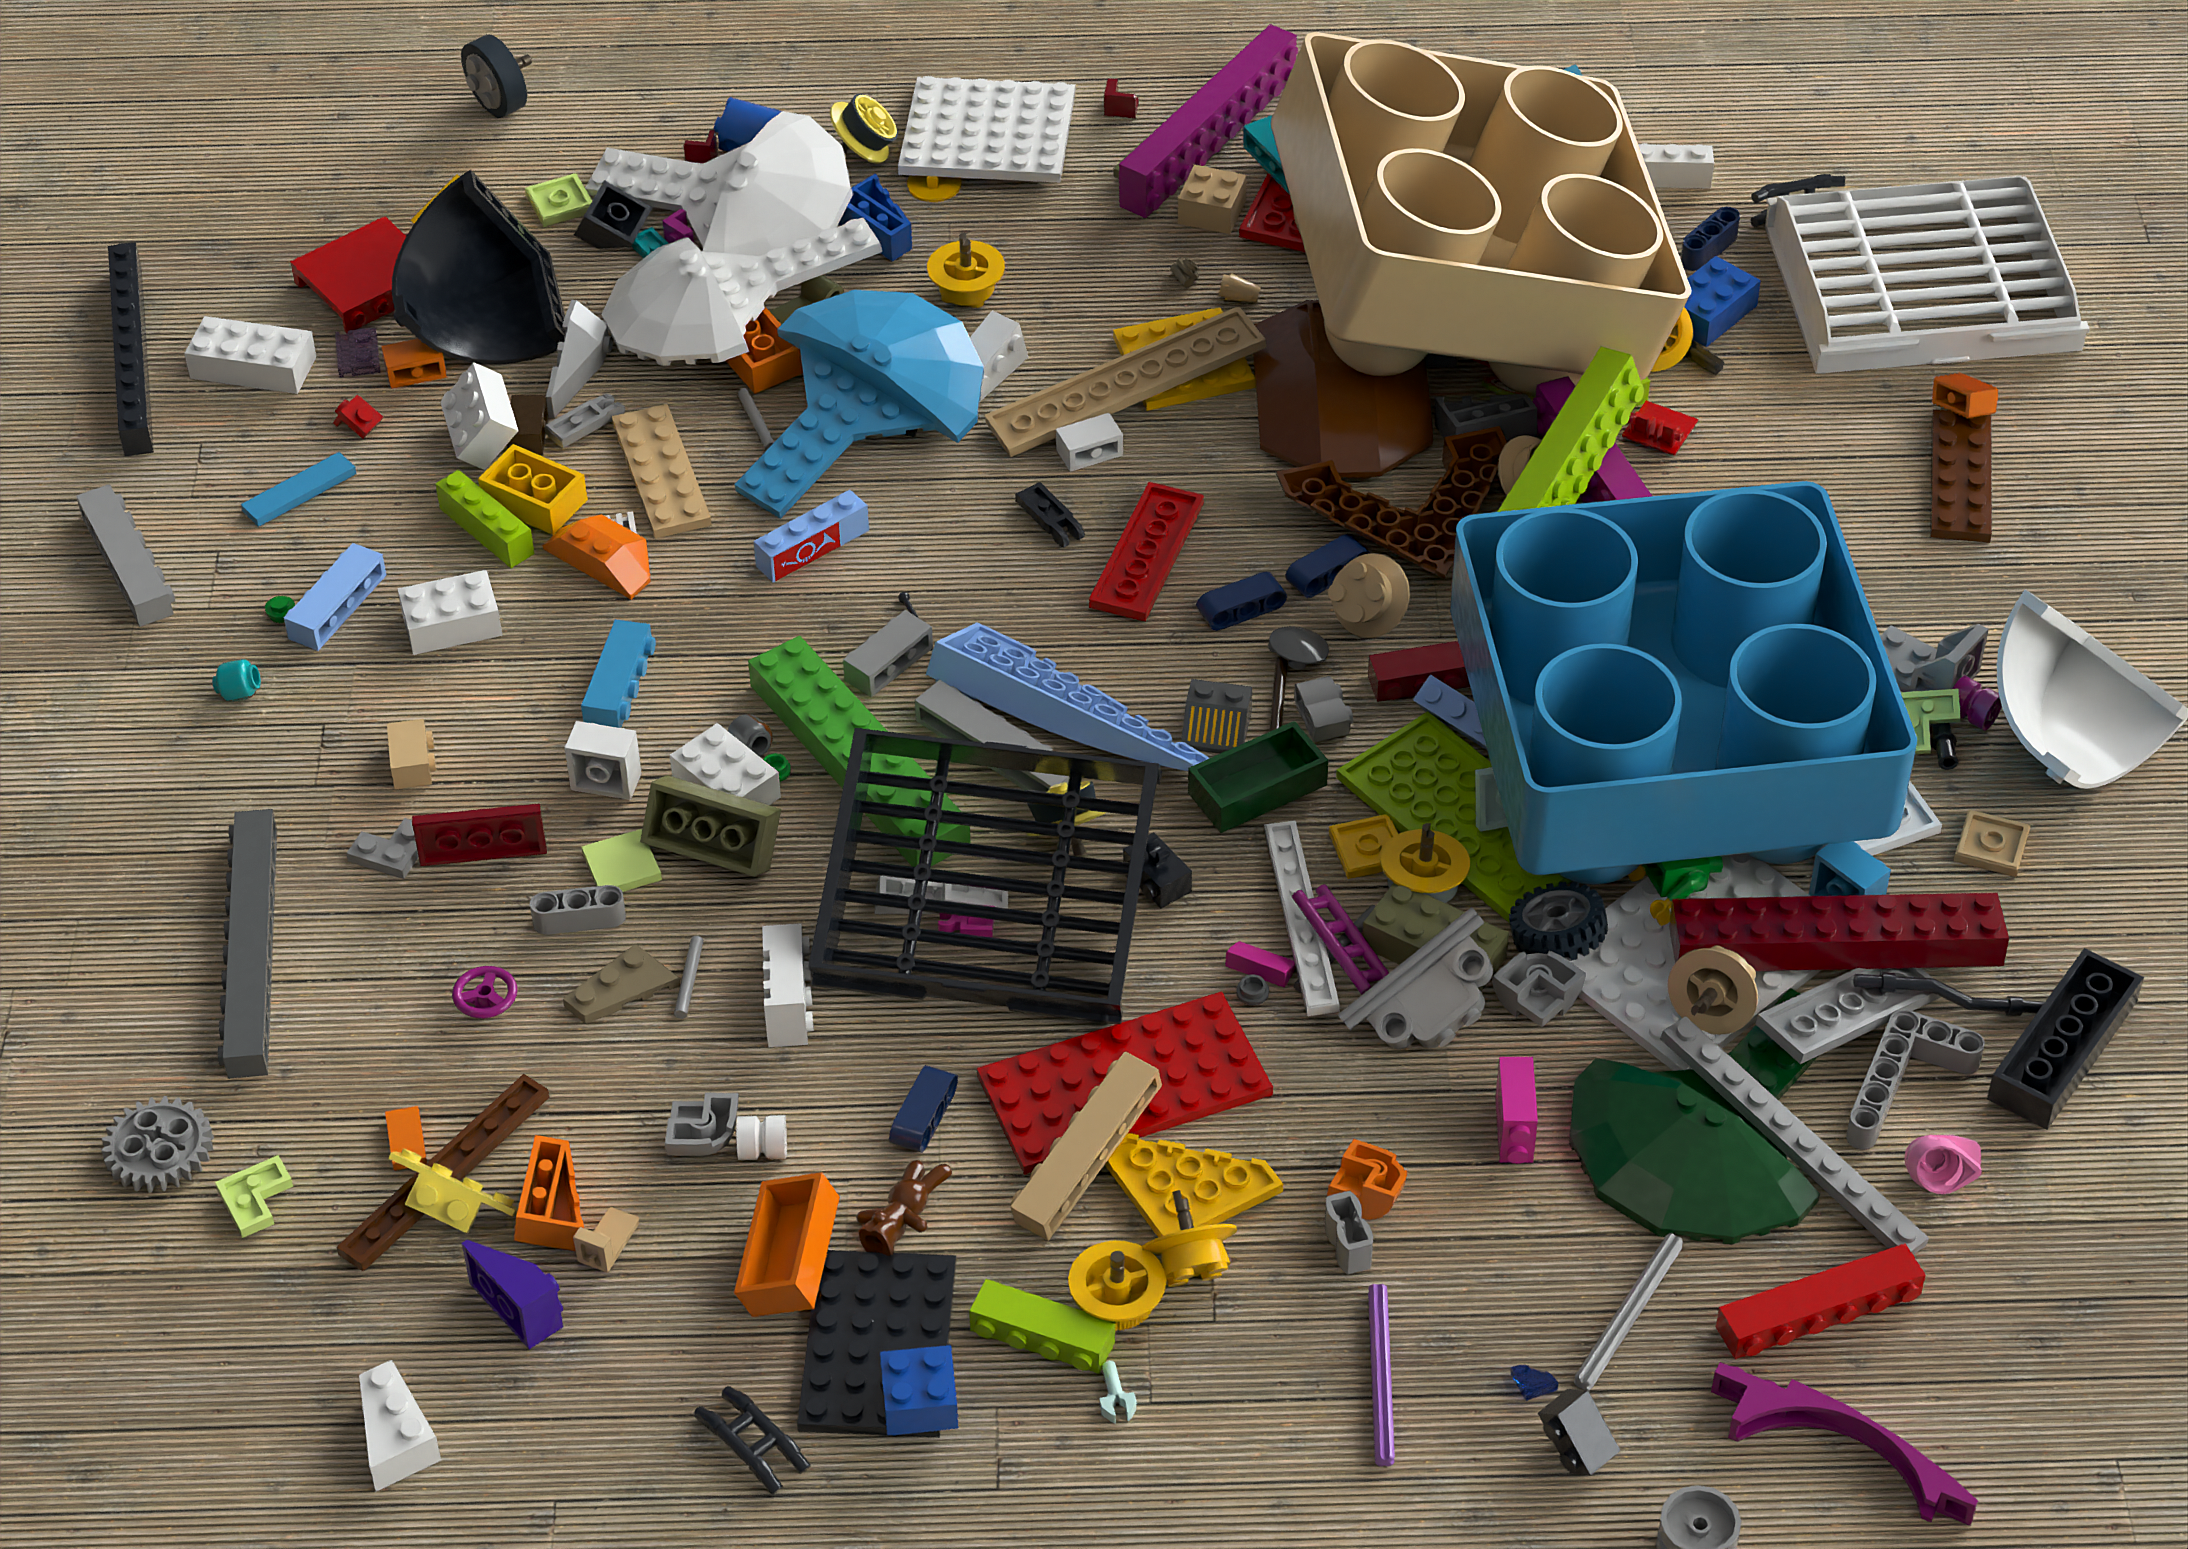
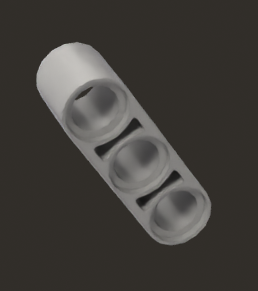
M614 885L541 892L530 900L533 927L538 933L545 935L614 928L621 925L626 919L622 890Z

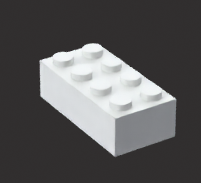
M206 316L201 321L184 353L190 379L298 394L317 357L312 331Z

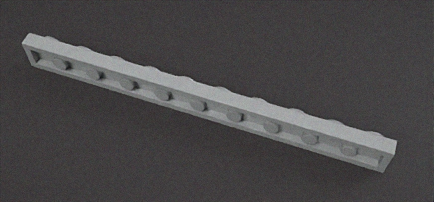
M1685 1016L1663 1030L1660 1040L1888 1249L1906 1243L1914 1255L1927 1245L1929 1237L1691 1020Z

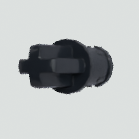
M1950 723L1931 724L1933 732L1931 743L1937 752L1939 767L1944 770L1955 768L1958 765L1955 750L1957 739L1952 734Z

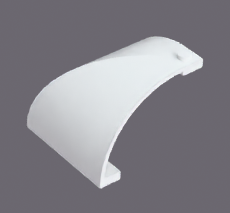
M2026 589L2024 590L2007 619L1998 648L1997 685L2002 708L2008 723L2025 748L2048 767L2045 773L2059 784L2065 780L2076 787L2089 789L2113 782L2138 767L2166 743L2188 719V708L2081 627Z

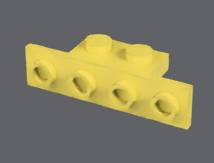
M403 1149L401 1153L397 1151L391 1152L388 1158L419 1173L405 1205L465 1233H469L482 1203L508 1215H517L518 1208L512 1205L514 1199L499 1192H495L494 1196L481 1191L483 1188L482 1184L466 1177L461 1182L451 1177L452 1170L437 1163H434L431 1168L421 1163L422 1157L412 1151Z

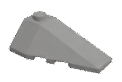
M571 300L562 327L563 330H566L564 342L558 343L557 366L552 368L546 394L549 418H555L603 365L607 353L612 351L613 339L611 336H608L607 324L577 300Z

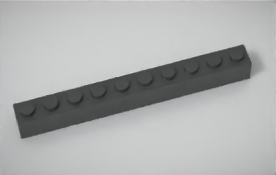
M273 809L234 812V825H229L230 844H233V848L228 849L227 857L229 868H232V872L226 873L228 892L231 891V895L225 897V909L227 916H229V921H224L225 939L228 940V945H223V961L227 965V970H222L221 973L222 987L224 990L226 989V995L220 996L221 1013L225 1015V1020L219 1021L220 1039L224 1041L223 1046H218L219 1065L225 1066L228 1079L268 1075L277 856V825Z

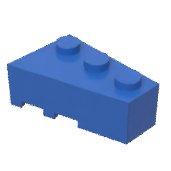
M873 174L852 187L853 195L838 225H844L852 219L864 218L880 242L882 248L880 254L892 262L912 250L911 223L898 204L893 203L886 188L883 189L879 183L878 176Z

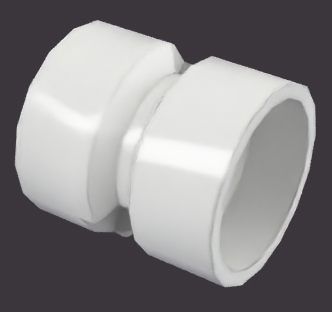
M785 1115L766 1116L763 1122H760L757 1116L737 1117L738 1160H757L761 1153H764L770 1159H786L787 1128Z

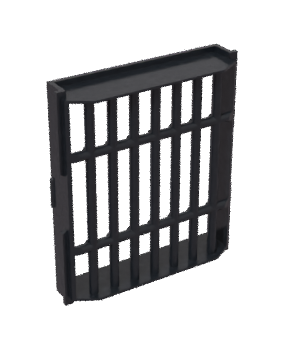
M855 728L808 965L812 975L811 985L918 1000L932 997L1004 1006L1013 1012L1121 1024L1123 1017L1121 1000L1156 785H1160L1162 777L1160 765L1150 762L1031 749L1027 746L989 741L980 743ZM872 753L936 760L935 776L930 779L871 772ZM950 762L1069 776V781L1065 794H1055L947 781ZM1082 778L1143 785L1140 804L1079 796ZM872 784L931 791L930 804L927 808L866 801L868 786ZM944 793L1064 807L1062 822L1056 824L941 810ZM1076 810L1138 816L1135 833L1074 826ZM863 813L926 821L924 835L922 837L860 830ZM940 822L1056 836L1059 839L1057 851L1055 853L939 840L936 839ZM1071 839L1131 845L1133 847L1130 863L1069 855ZM865 843L921 850L919 863L916 867L855 860L857 844ZM933 852L1054 866L1052 880L1049 883L930 868ZM1066 868L1128 875L1125 892L1064 885ZM852 872L912 879L915 880L913 894L909 897L849 889ZM929 881L1049 897L1046 911L1039 913L925 899ZM1061 898L1123 905L1120 922L1059 915ZM846 902L909 909L907 925L896 926L843 919ZM922 911L1039 925L1043 926L1041 941L1033 943L920 929L919 927ZM1056 928L1118 935L1116 951L1114 953L1054 945ZM840 932L904 939L902 954L898 957L837 949ZM917 941L1033 955L1038 956L1036 971L1034 973L914 959ZM1051 958L1113 965L1111 981L1106 983L1050 976L1048 974ZM834 962L897 969L899 971L895 973L834 965ZM911 971L1033 986V990L911 975ZM1046 988L1108 996V999L1047 992Z

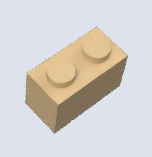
M424 719L387 723L390 768L394 789L432 785L431 772L437 771L435 754L429 753V749H434L432 730L426 731Z

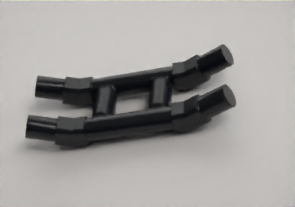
M1821 174L1812 178L1779 184L1772 183L1753 192L1751 198L1754 203H1758L1767 198L1785 196L1796 191L1804 190V194L1815 193V188L1845 187V176ZM1767 209L1751 217L1750 222L1753 227L1766 223Z
M731 1386L725 1387L722 1391V1398L742 1413L728 1425L720 1415L714 1411H709L703 1406L697 1407L694 1411L695 1419L703 1423L715 1435H718L749 1466V1469L765 1485L771 1495L778 1492L783 1485L774 1475L768 1463L761 1457L770 1449L777 1446V1449L791 1462L799 1474H802L811 1466L800 1452L801 1450L788 1435H785L754 1404V1401L742 1391H737ZM754 1423L765 1436L749 1447L738 1434Z

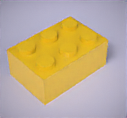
M514 444L478 478L479 487L519 520L552 535L588 500L584 474Z

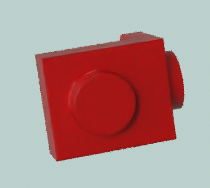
M357 394L350 402L345 399L336 408L335 413L338 415L333 424L338 427L344 422L364 439L381 422L383 416Z

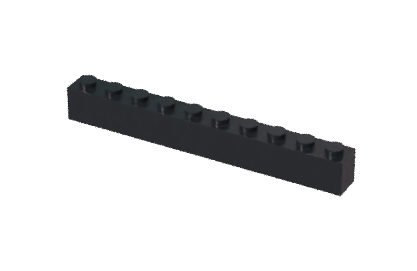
M136 242L120 243L108 246L118 432L124 456L126 457L154 453L142 266Z

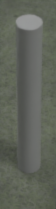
M743 388L739 390L738 396L767 450L774 443V440L748 389Z
M693 936L690 940L674 1016L679 1019L687 1017L704 941L700 936Z

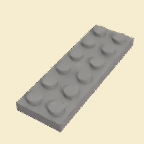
M1856 968L1759 1013L1755 1024L1796 1061L1802 1064L1888 1023L1891 1015L1897 1010L1913 1011L1941 998V996L1931 991L1895 989V992L1892 993L1880 992L1879 988L1854 987L1853 985L1855 974L1879 975L1881 972L1895 973L1899 977L1932 978L1922 968Z

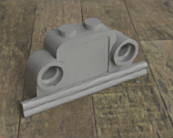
M1471 907L1338 1014L1350 1030L1364 1019H1367L1376 1030L1380 1039L1394 1049L1407 1048L1415 1038L1426 1048L1447 1045L1456 1036L1455 1032L1462 1026H1469L1480 1018L1481 1011L1485 1006V998L1478 987L1484 986L1490 981L1493 967L1487 953L1469 936L1485 922Z

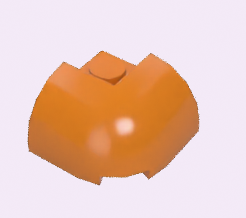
M1353 1139L1342 1156L1340 1169L1328 1186L1327 1196L1351 1191L1361 1204L1362 1218L1365 1220L1378 1219L1391 1210L1401 1194L1408 1170H1404V1167L1396 1161V1154L1375 1145Z

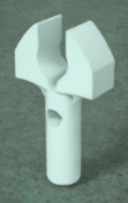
M1106 1361L1103 1363L1102 1369L1108 1395L1107 1397L1099 1398L1101 1414L1107 1420L1116 1423L1114 1407L1116 1402H1118L1120 1406L1125 1408L1127 1421H1129L1136 1411L1135 1393H1125L1122 1391L1115 1362Z

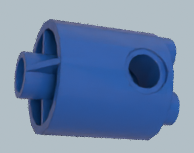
M732 97L728 98L722 117H717L714 124V132L718 133V148L730 152L751 142L761 129L782 111Z

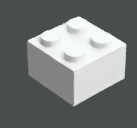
M576 721L565 745L571 790L631 800L642 774L636 731Z

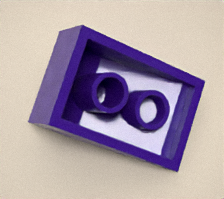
M470 1240L461 1243L470 1285L528 1349H531L563 1328L561 1316L563 1306L557 1294L560 1288L550 1273L545 1275L536 1264Z

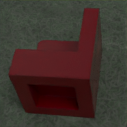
M1108 78L1104 91V116L1136 119L1139 98H1136L1135 94L1118 93V79Z
M714 130L709 131L706 142L685 140L684 155L687 162L704 164L718 156L717 137Z

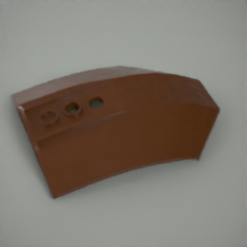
M1306 300L1254 324L1266 340V348L1252 353L1261 450L1297 467L1333 460L1340 478L1358 477L1368 479L1371 477H1381L1433 445L1432 413L1425 358L1413 368L1391 376H1372L1351 368L1338 357L1329 343L1319 300Z

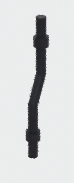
M1881 972L1879 975L1855 974L1853 979L1854 987L1879 988L1880 992L1892 993L1895 992V989L1931 991L1967 1010L2005 1012L2008 1016H2021L2022 1013L2037 1014L2045 1001L2023 1000L2022 997L2007 996L2006 999L1970 997L1933 978L1899 977L1895 973Z

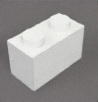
M1106 413L1057 428L1056 450L1069 471H1075L1123 456V433L1110 413Z

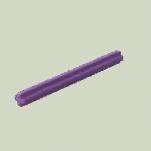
M1371 1284L1369 1286L1368 1301L1375 1463L1380 1467H1389L1394 1464L1395 1452L1387 1287L1384 1284Z

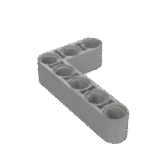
M1902 1009L1895 1011L1889 1019L1852 1108L1846 1135L1848 1143L1860 1150L1870 1149L1875 1145L1911 1057L1961 1074H1972L1980 1067L1985 1045L1983 1037L1975 1031L1910 1010Z

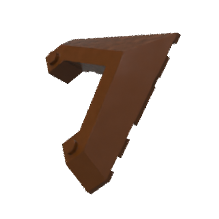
M1500 426L1444 437L1442 463L1446 473L1443 477L1439 478L1430 491V496L1424 504H1421L1417 511L1408 507L1402 510L1390 505V500L1368 492L1365 495L1353 490L1351 484L1341 480L1333 460L1277 471L1276 476L1287 498L1445 579L1454 562L1457 524L1466 516L1478 514L1498 473L1499 457L1507 441Z

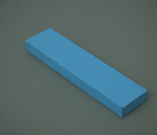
M337 452L242 503V512L259 527L356 475V468L345 456Z

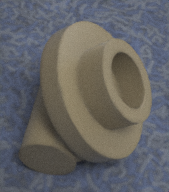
M1188 257L1184 260L1178 258L1176 263L1170 268L1171 272L1185 288L1192 286L1193 280L1200 276L1197 272L1199 267Z

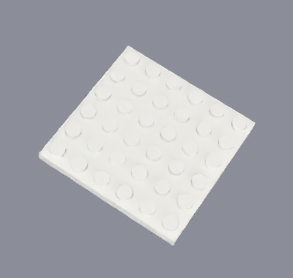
M932 76L917 77L898 163V175L1061 182L1075 98V84H1066L1064 82L1055 84L1040 83L1038 81L1014 82L1012 80L989 81L987 79L968 80L958 77L950 79Z

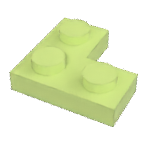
M1959 689L1901 692L1917 736L1915 754H1931L1929 724L1960 722Z
M279 1155L215 1182L217 1191L242 1238L274 1225L273 1216L264 1199L293 1187L292 1179Z

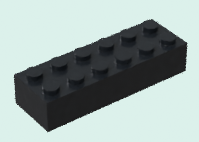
M2084 948L1993 1073L1987 1100L2048 1130L2136 1005L2144 977Z

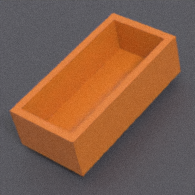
M822 1172L761 1182L734 1294L752 1317L814 1309L840 1196Z

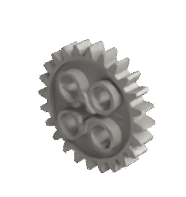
M164 1096L160 1103H155L154 1098L150 1097L146 1106L137 1101L136 1110L132 1111L124 1108L125 1117L115 1116L113 1118L115 1126L106 1127L108 1136L102 1137L104 1148L101 1151L107 1171H111L114 1180L121 1178L124 1187L133 1183L135 1191L141 1189L143 1185L147 1186L149 1193L153 1191L155 1185H160L162 1191H166L167 1183L170 1182L176 1187H180L179 1179L184 1177L191 1181L190 1171L201 1172V1162H209L208 1152L214 1149L212 1144L214 1136L208 1117L203 1116L201 1108L194 1110L191 1101L182 1106L181 1098L179 1097L172 1104L168 1102L167 1096Z

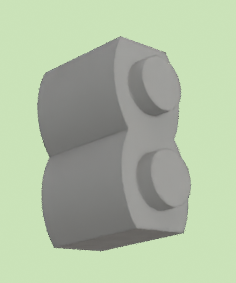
M1330 676L1295 684V704L1313 742L1349 734L1350 724L1353 723V713L1350 706H1345L1343 702V693L1339 684H1335Z
M1351 1191L1327 1196L1325 1233L1328 1240L1336 1247L1338 1265L1346 1274L1371 1269L1373 1233L1369 1224L1362 1218V1208L1358 1198Z

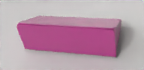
M1241 941L1235 943L1226 952L1225 967L1248 975H1259L1265 981L1284 988L1296 969L1294 960Z

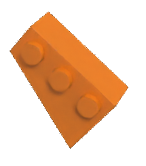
M535 1135L516 1215L514 1241L576 1251L573 1237L579 1227L584 1228V1223L580 1213V1201L575 1185V1173L569 1141Z

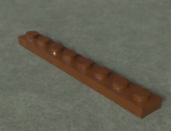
M522 1074L425 1165L431 1168L434 1163L442 1165L453 1171L451 1177L461 1181L550 1098L548 1089L527 1075ZM418 1172L337 1246L339 1256L364 1272L425 1215L405 1205L419 1175Z

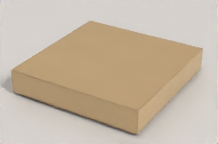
M1968 809L1954 861L2017 877L2031 825Z

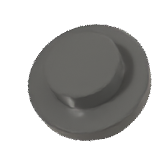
M1255 974L1247 975L1237 985V997L1242 1003L1247 1005L1262 1004L1269 996V986L1261 976Z

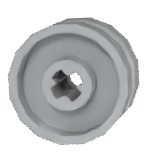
M1696 1485L1679 1489L1672 1493L1662 1506L1656 1549H1737L1742 1521L1737 1506L1727 1495L1715 1488Z

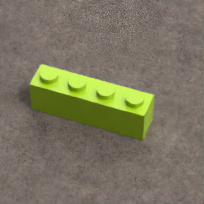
M460 470L435 483L440 510L507 566L513 568L535 554L531 529Z
M985 1279L969 1310L970 1331L975 1332L979 1336L1008 1343L1016 1349H1026L1038 1353L1049 1360L1056 1359L1071 1364L1082 1371L1089 1370L1100 1374L1102 1365L1106 1362L1115 1343V1321L1102 1320L1091 1316L1085 1311L989 1279Z

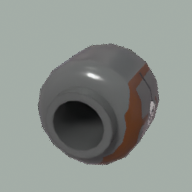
M740 715L733 720L728 728L729 733L759 757L763 756L771 747L773 741L772 731L767 724L755 715Z

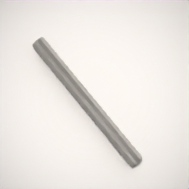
M1673 1233L1665 1236L1576 1373L1575 1386L1588 1391L1592 1389L1681 1251L1683 1240L1680 1237H1676Z

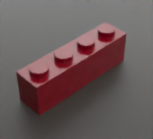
M1458 641L1369 655L1368 679L1377 702L1416 696L1429 675H1432L1454 690L1470 687Z

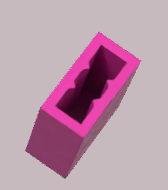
M1499 1057L1495 1095L1499 1162H1511L1514 1164L1533 1163L1538 1125L1533 1057Z

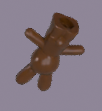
M920 1160L912 1161L905 1168L902 1180L890 1189L888 1205L886 1207L864 1210L857 1214L858 1223L864 1224L859 1229V1239L866 1252H879L886 1256H891L894 1253L895 1243L903 1237L907 1225L920 1233L927 1229L926 1221L918 1215L925 1209L928 1195L952 1175L949 1165H937L923 1177L925 1174L923 1163Z

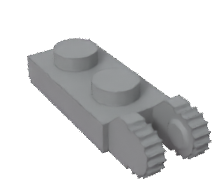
M606 393L594 400L590 399L546 424L545 434L563 449L603 425L612 422V416L624 414L626 408L620 402L615 403L614 397Z

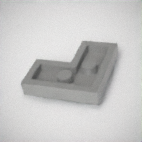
M404 818L390 840L361 831L346 853L348 862L404 879L419 858L412 820Z

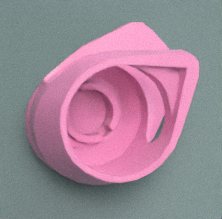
M1927 1135L1913 1140L1905 1152V1166L1913 1181L1920 1187L1936 1194L1952 1193L1976 1180L1982 1174L1980 1166L1981 1149L1975 1140L1955 1135Z

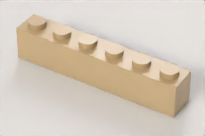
M1124 1052L1118 1061L1115 1060L1111 1063L1100 1086H1095L1091 1090L1086 1105L1080 1112L1077 1111L1072 1116L1064 1135L1058 1137L1053 1142L1047 1158L1042 1164L1039 1163L1035 1166L1031 1173L1030 1181L1023 1190H1018L1014 1195L1010 1208L1015 1223L1047 1241L1051 1239L1161 1088L1162 1083L1157 1068L1127 1052Z

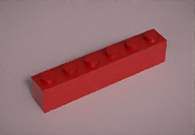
M1906 1243L1720 1306L1716 1329L1734 1359L1746 1355L1754 1356L1769 1347L1786 1345L1798 1337L1807 1334H1818L1827 1327L1839 1323H1850L1857 1317L1871 1312L1879 1313L1888 1306L1900 1302H1911L1921 1295L1926 1274Z

